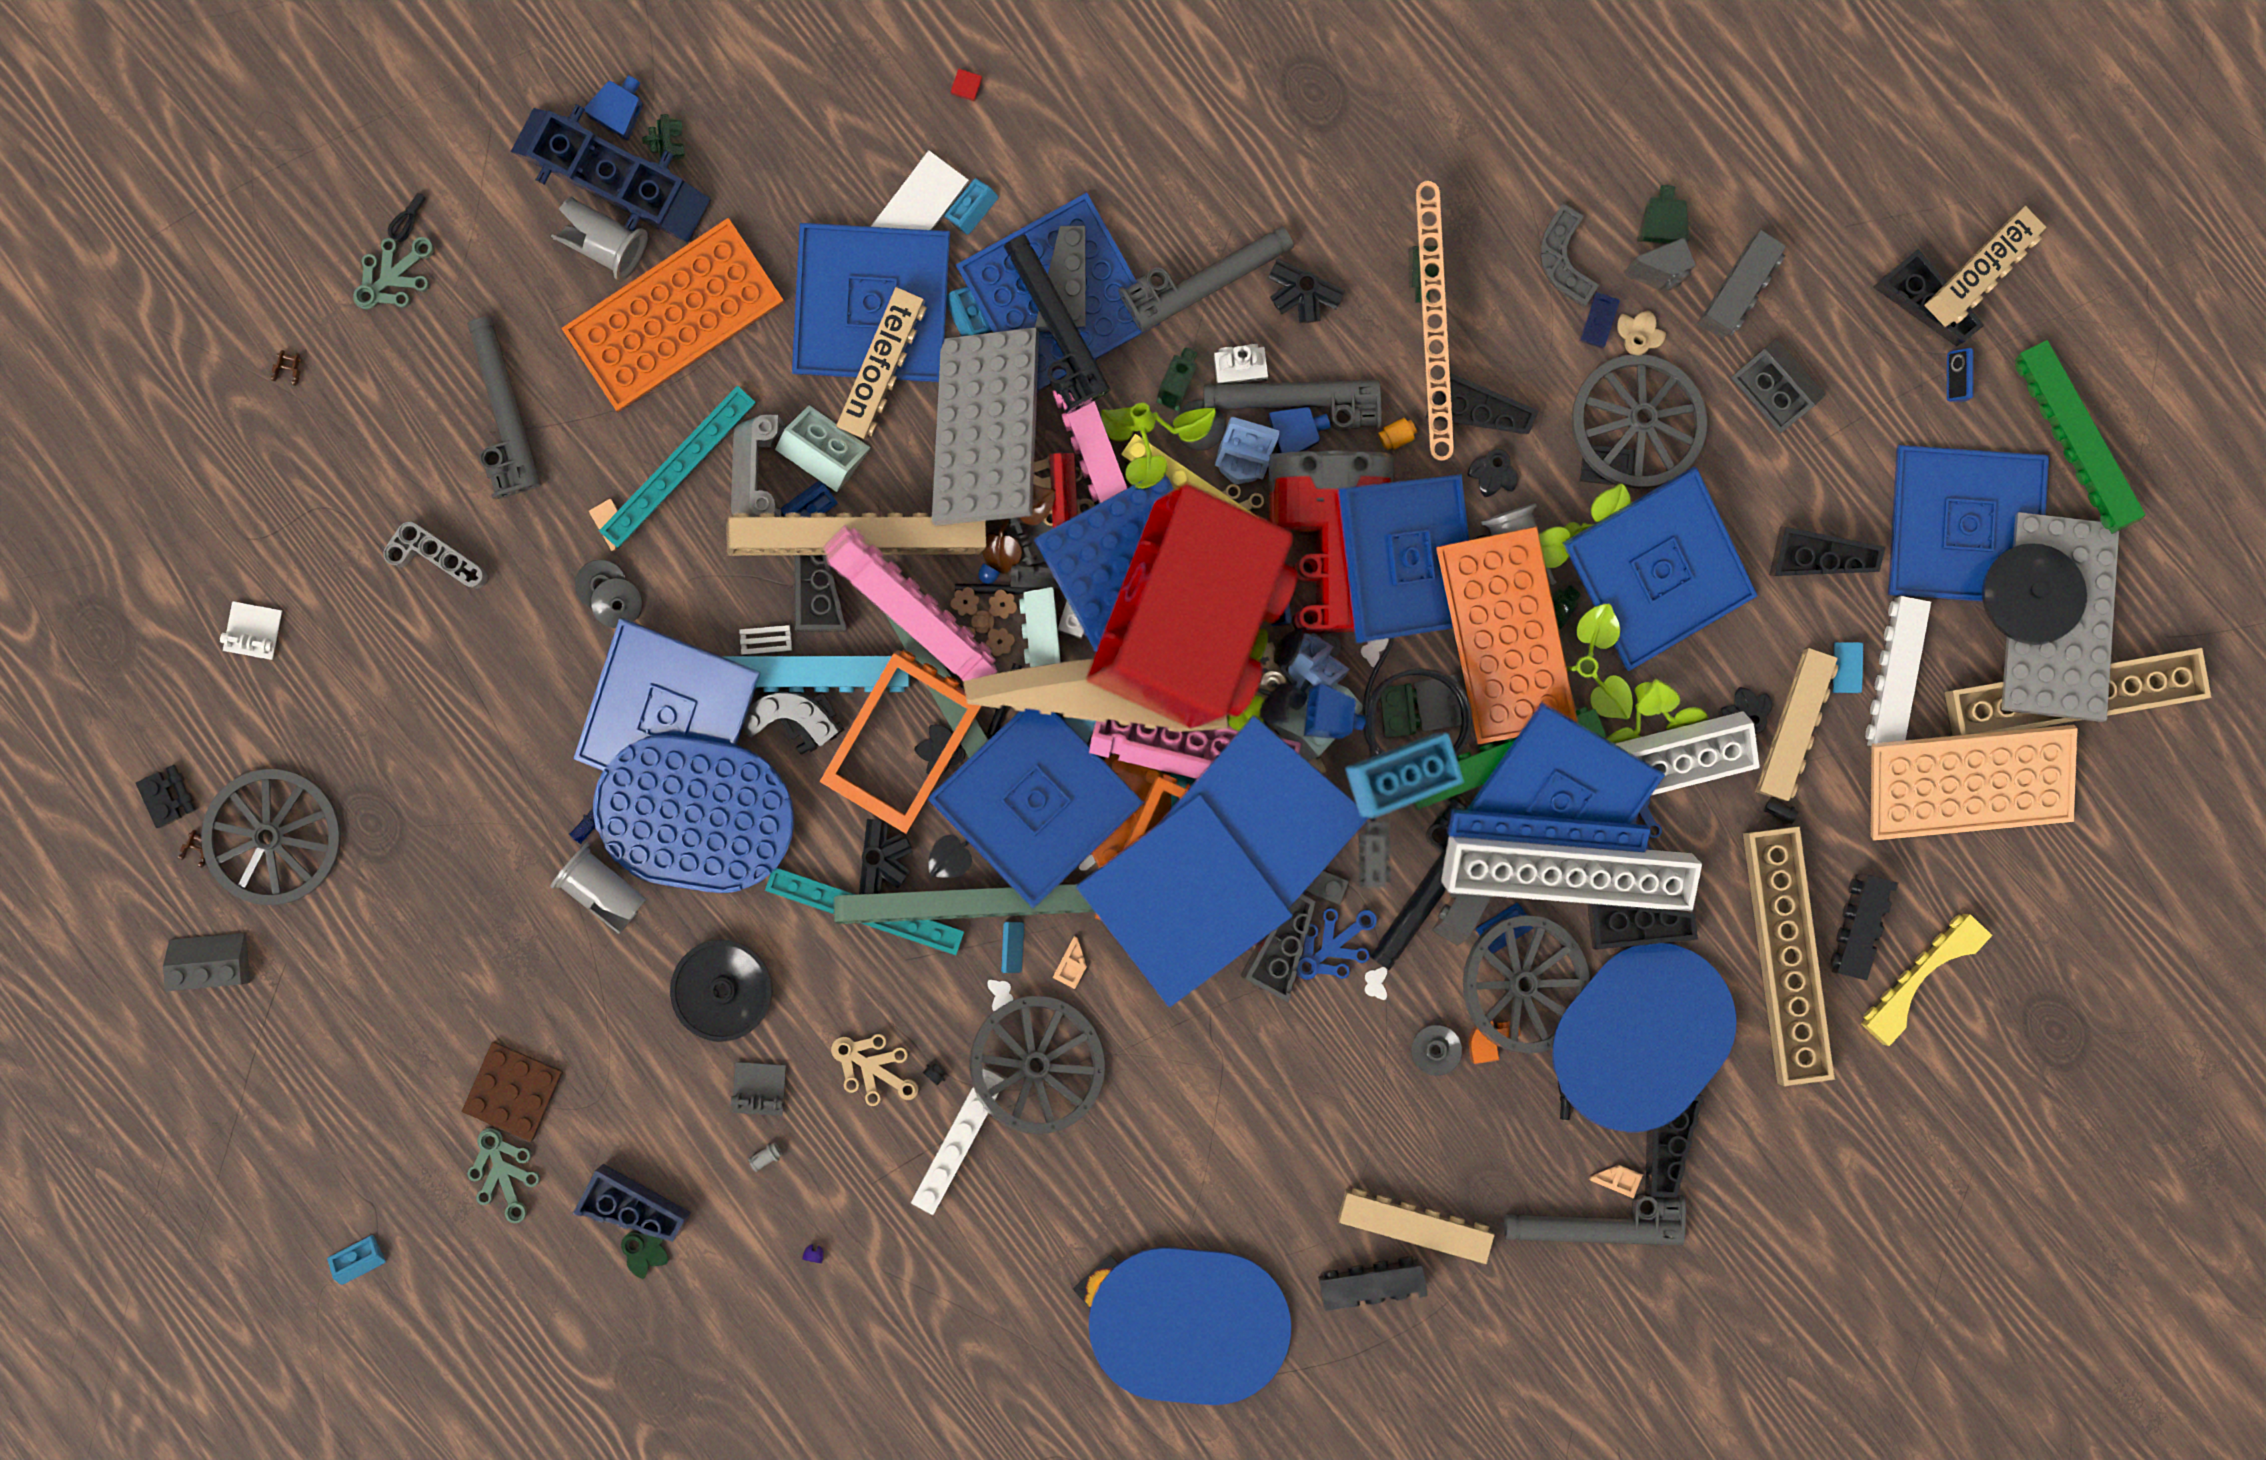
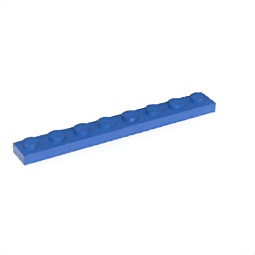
M1452 809L1448 834L1450 837L1645 853L1650 828L1648 825Z

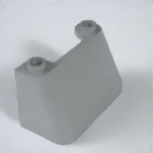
M760 415L739 423L734 429L731 491L732 514L747 513L749 517H759V514L773 513L775 517H782V511L775 508L773 496L766 491H758L759 448H772L773 441L782 436L785 429V423L778 415Z

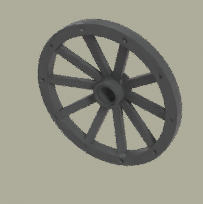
M1625 355L1602 364L1584 381L1575 397L1572 408V432L1577 448L1584 460L1603 478L1615 484L1622 483L1625 487L1629 488L1658 487L1684 473L1700 454L1706 438L1707 414L1699 390L1680 368L1655 356ZM1626 367H1637L1638 404L1614 376L1613 371ZM1645 368L1659 371L1669 377L1650 403H1647ZM1602 377H1605L1629 408L1595 399L1588 395L1594 385ZM1675 383L1684 391L1690 402L1689 405L1656 410L1657 405ZM1585 405L1627 417L1588 430L1584 428ZM1693 412L1695 422L1694 436L1691 437L1657 419ZM1637 414L1645 415L1647 423L1640 422ZM1628 426L1627 432L1602 461L1591 447L1587 438ZM1655 429L1690 446L1685 457L1676 466H1674ZM1637 433L1634 475H1628L1610 467L1609 464L1632 436ZM1647 433L1667 471L1658 475L1642 477Z
M263 769L246 773L234 779L215 796L203 821L201 834L202 850L210 872L217 882L229 893L254 904H286L307 896L316 890L329 876L340 851L341 827L336 809L331 800L313 781L291 771ZM270 779L284 780L297 785L275 819L271 822ZM257 781L262 782V823L237 793L243 787ZM304 790L317 801L322 809L317 813L280 827ZM230 798L255 830L217 822L222 808ZM326 818L329 833L328 845L284 836L286 833ZM215 829L252 837V840L219 856L216 854L214 842ZM267 830H270L273 834V840L269 844L265 843L263 835ZM282 844L326 852V855L318 871L312 876ZM257 847L239 884H237L225 872L221 863ZM274 851L306 883L292 891L281 894ZM264 852L266 853L272 895L259 894L246 889Z
M1514 916L1490 926L1474 943L1464 968L1463 993L1472 1021L1489 1041L1512 1052L1539 1053L1553 1048L1555 1032L1548 1036L1531 997L1562 1017L1566 1009L1538 992L1537 989L1542 987H1576V998L1590 982V976L1581 948L1563 927L1543 917ZM1519 926L1536 927L1523 964L1520 966L1513 928ZM1546 931L1555 937L1563 947L1530 971L1541 939ZM1504 932L1512 971L1487 949ZM1569 954L1574 966L1576 979L1537 980V976ZM1482 957L1506 977L1504 981L1477 982L1478 968ZM1520 979L1523 981L1522 989L1519 987ZM1505 989L1506 993L1484 1014L1478 999L1477 990ZM1513 998L1508 1038L1498 1032L1490 1022ZM1522 1002L1540 1038L1539 1041L1530 1043L1517 1041Z
M1023 997L999 1007L980 1026L970 1052L971 1081L981 1104L997 1121L1023 1133L1047 1134L1062 1130L1076 1123L1095 1103L1104 1080V1053L1093 1026L1077 1009L1051 997ZM1038 1007L1053 1010L1055 1012L1035 1051L1029 1008ZM1019 1009L1021 1010L1027 1053L998 1023L1006 1015ZM1062 1015L1067 1017L1078 1027L1082 1034L1044 1055ZM993 1030L1021 1060L983 1055L984 1045L990 1032ZM1087 1041L1092 1057V1067L1049 1063L1080 1043ZM1031 1060L1036 1061L1039 1065L1037 1073L1030 1069L1029 1064ZM982 1063L1018 1068L1019 1071L988 1090L983 1077ZM1048 1072L1092 1075L1088 1091L1083 1100ZM1024 1077L1025 1080L1013 1114L1010 1115L996 1103L992 1096ZM1042 1079L1073 1103L1076 1108L1065 1117L1055 1121ZM1032 1082H1034L1046 1123L1020 1120Z

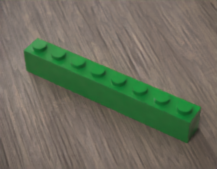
M2048 340L2021 352L2015 359V368L2020 376H2024L2028 384L2029 394L2038 401L2042 417L2045 420L2048 419L2052 427L2053 437L2062 444L2066 460L2072 463L2077 471V480L2086 487L2091 505L2097 507L2101 514L2100 520L2102 525L2109 529L2111 534H2114L2139 522L2146 514Z
M1586 706L1576 710L1579 724L1603 738L1606 737L1596 709L1588 710ZM1517 737L1503 740L1504 744L1496 747L1494 743L1480 747L1481 753L1471 756L1470 752L1457 756L1456 759L1463 783L1413 802L1415 810L1485 784Z

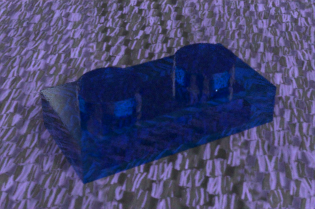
M1598 292L1595 293L1579 341L1602 349L1605 347L1620 302L1619 299Z

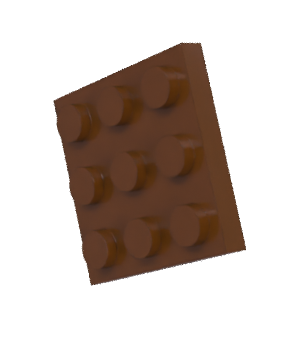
M492 1042L461 1112L532 1142L563 1071L497 1042Z

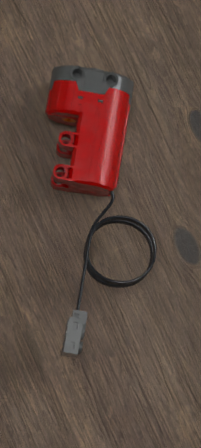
M1333 450L1322 452H1287L1269 455V522L1289 532H1316V554L1305 555L1293 566L1298 574V582L1316 583V605L1306 606L1293 616L1292 624L1295 630L1303 627L1306 628L1305 632L1307 633L1355 632L1338 489L1394 482L1393 454ZM1303 564L1309 566L1311 570L1310 573L1305 572V570L1303 569ZM1304 614L1310 617L1311 624L1305 623L1303 619ZM1389 638L1382 655L1371 673L1363 700L1362 715L1366 717L1363 732L1370 747V758L1385 753L1375 739V714L1378 700L1383 691L1392 682L1409 675H1422L1434 678L1445 684L1455 695L1461 711L1460 734L1453 746L1456 756L1464 748L1470 736L1472 710L1465 691L1454 679L1435 670L1412 669L1387 678L1374 690L1370 697L1376 675L1394 642V638ZM1370 817V822H1365V835H1359V886L1365 888H1386V882H1390L1391 878L1390 866H1386V861L1390 860L1389 822H1376V817Z

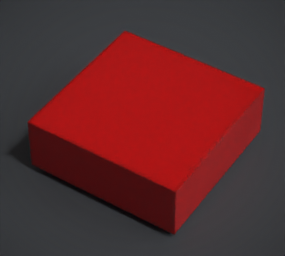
M958 68L950 92L953 95L975 102L983 78L980 75Z

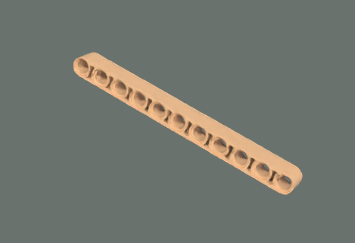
M1425 181L1417 188L1416 208L1429 443L1432 457L1436 460L1444 461L1451 457L1454 447L1440 192L1435 183ZM1431 188L1435 193L1434 198L1429 201L1424 200L1420 195L1421 190ZM1427 213L1433 214L1436 217V223L1433 226L1424 225L1422 222L1423 215ZM1433 239L1437 242L1438 248L1433 252H1428L1423 247L1424 241ZM1434 264L1438 267L1439 274L1433 278L1428 277L1424 271L1425 267ZM1428 291H1438L1441 296L1440 300L1437 303H1430L1426 299ZM1432 315H1437L1442 320V325L1437 329H1432L1427 323L1428 318ZM1432 341L1442 343L1443 351L1440 354L1430 352L1429 344ZM1435 366L1442 367L1445 372L1444 377L1440 380L1433 379L1430 374L1431 368ZM1437 391L1443 392L1446 396V402L1440 406L1432 402V395ZM1436 417H1443L1447 420L1448 424L1445 430L1438 431L1434 428L1433 421ZM1444 442L1448 445L1449 452L1446 456H1438L1435 453L1434 448L1437 443Z

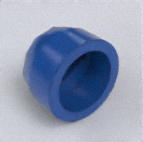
M984 563L978 572L979 579L986 584L993 583L1000 575V572Z

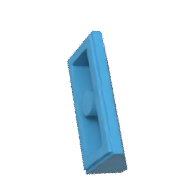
M975 178L944 217L962 232L969 235L998 200V195L992 188Z
M968 287L951 291L947 295V307L961 337L986 334L992 331Z
M1834 643L1833 657L1837 658L1836 665H1838V671L1833 679V693H1862L1863 643Z
M1006 921L1004 923L1002 973H1020L1022 971L1024 923Z
M373 1235L327 1258L333 1280L340 1285L386 1263L385 1257Z

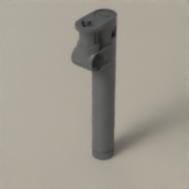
M1281 226L1275 229L1273 233L1266 234L1177 285H1174L1169 274L1164 269L1156 267L1151 269L1146 275L1138 278L1135 284L1126 289L1123 287L1118 288V292L1135 324L1141 332H1144L1277 258L1283 252L1285 253L1293 249L1294 244L1287 230ZM1153 276L1160 277L1163 285L1159 287L1154 286L1150 278Z
M481 317L468 322L467 325L470 334H472V342L502 443L485 448L481 452L480 461L485 467L487 477L492 482L494 493L491 494L492 499H500L537 488L541 484L497 334L493 329L492 318ZM494 453H498V463L490 465L489 457Z
M1379 380L1217 384V386L1209 384L1203 386L1204 408L1239 409L1330 406V422L1337 431L1359 429L1360 426H1375L1377 430L1381 429V390ZM1341 412L1347 414L1349 422L1345 424L1338 422L1336 415Z
M1644 1193L1638 1194L1632 1201L1631 1219L1542 1215L1516 1216L1514 1214H1505L1504 1238L1505 1240L1683 1246L1686 1221L1685 1196L1679 1195L1678 1199L1651 1197ZM1645 1200H1649L1651 1202L1650 1210L1644 1213L1641 1212L1640 1204Z

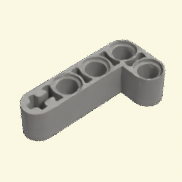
M413 522L403 523L383 551L385 561L396 567L407 566L416 553H419L466 586L479 589L484 587L488 581L487 572L482 567L422 526ZM415 528L417 536L414 540L409 541L407 533L410 529ZM436 542L438 546L437 552L430 555L428 553V546ZM401 549L403 552L402 558L399 561H394V551ZM456 556L458 558V565L450 569L448 561L451 557ZM467 569L476 573L478 579L474 581L471 576L463 572Z

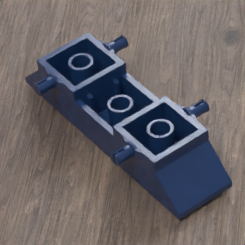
M575 104L569 117L560 116L550 110L544 111L533 108L511 152L542 168L535 179L536 181L545 185L552 173L630 213L631 216L625 225L626 228L635 231L641 219L689 243L711 199L668 170V166L674 157L672 153L665 150L659 163H655L624 151L583 128L578 121L585 109Z

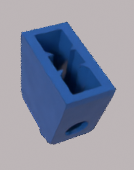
M629 75L621 87L612 81H608L586 105L584 113L590 119L628 141L643 106L640 98L634 95L641 83Z
M1309 407L1271 412L1268 415L1271 428L1279 430V437L1276 443L1280 453L1304 452L1319 444L1318 432L1331 428L1327 414L1313 418Z
M1320 683L1309 690L1304 736L1342 739L1350 735L1353 728L1362 730L1365 726L1366 717L1355 713L1356 701L1353 697Z

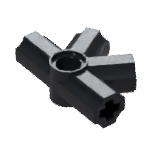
M1278 258L1268 279L1284 286L1270 296L1277 310L1283 315L1297 305L1299 323L1321 321L1319 303L1336 310L1345 292L1344 289L1316 277L1313 273L1301 270ZM1310 278L1314 283V287L1310 291L1301 289V279Z
M867 819L859 887V894L862 895L881 894L883 878L896 888H899L911 872V870L897 861V859L913 852L906 834L903 832L887 839L889 823L884 820ZM872 850L880 854L881 859L876 865L870 864L867 859L868 853Z

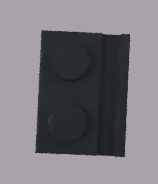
M1591 445L1602 461L1613 449V447ZM1622 449L1609 466L1619 472L1632 475L1635 450ZM1582 457L1580 482L1618 485L1600 476Z

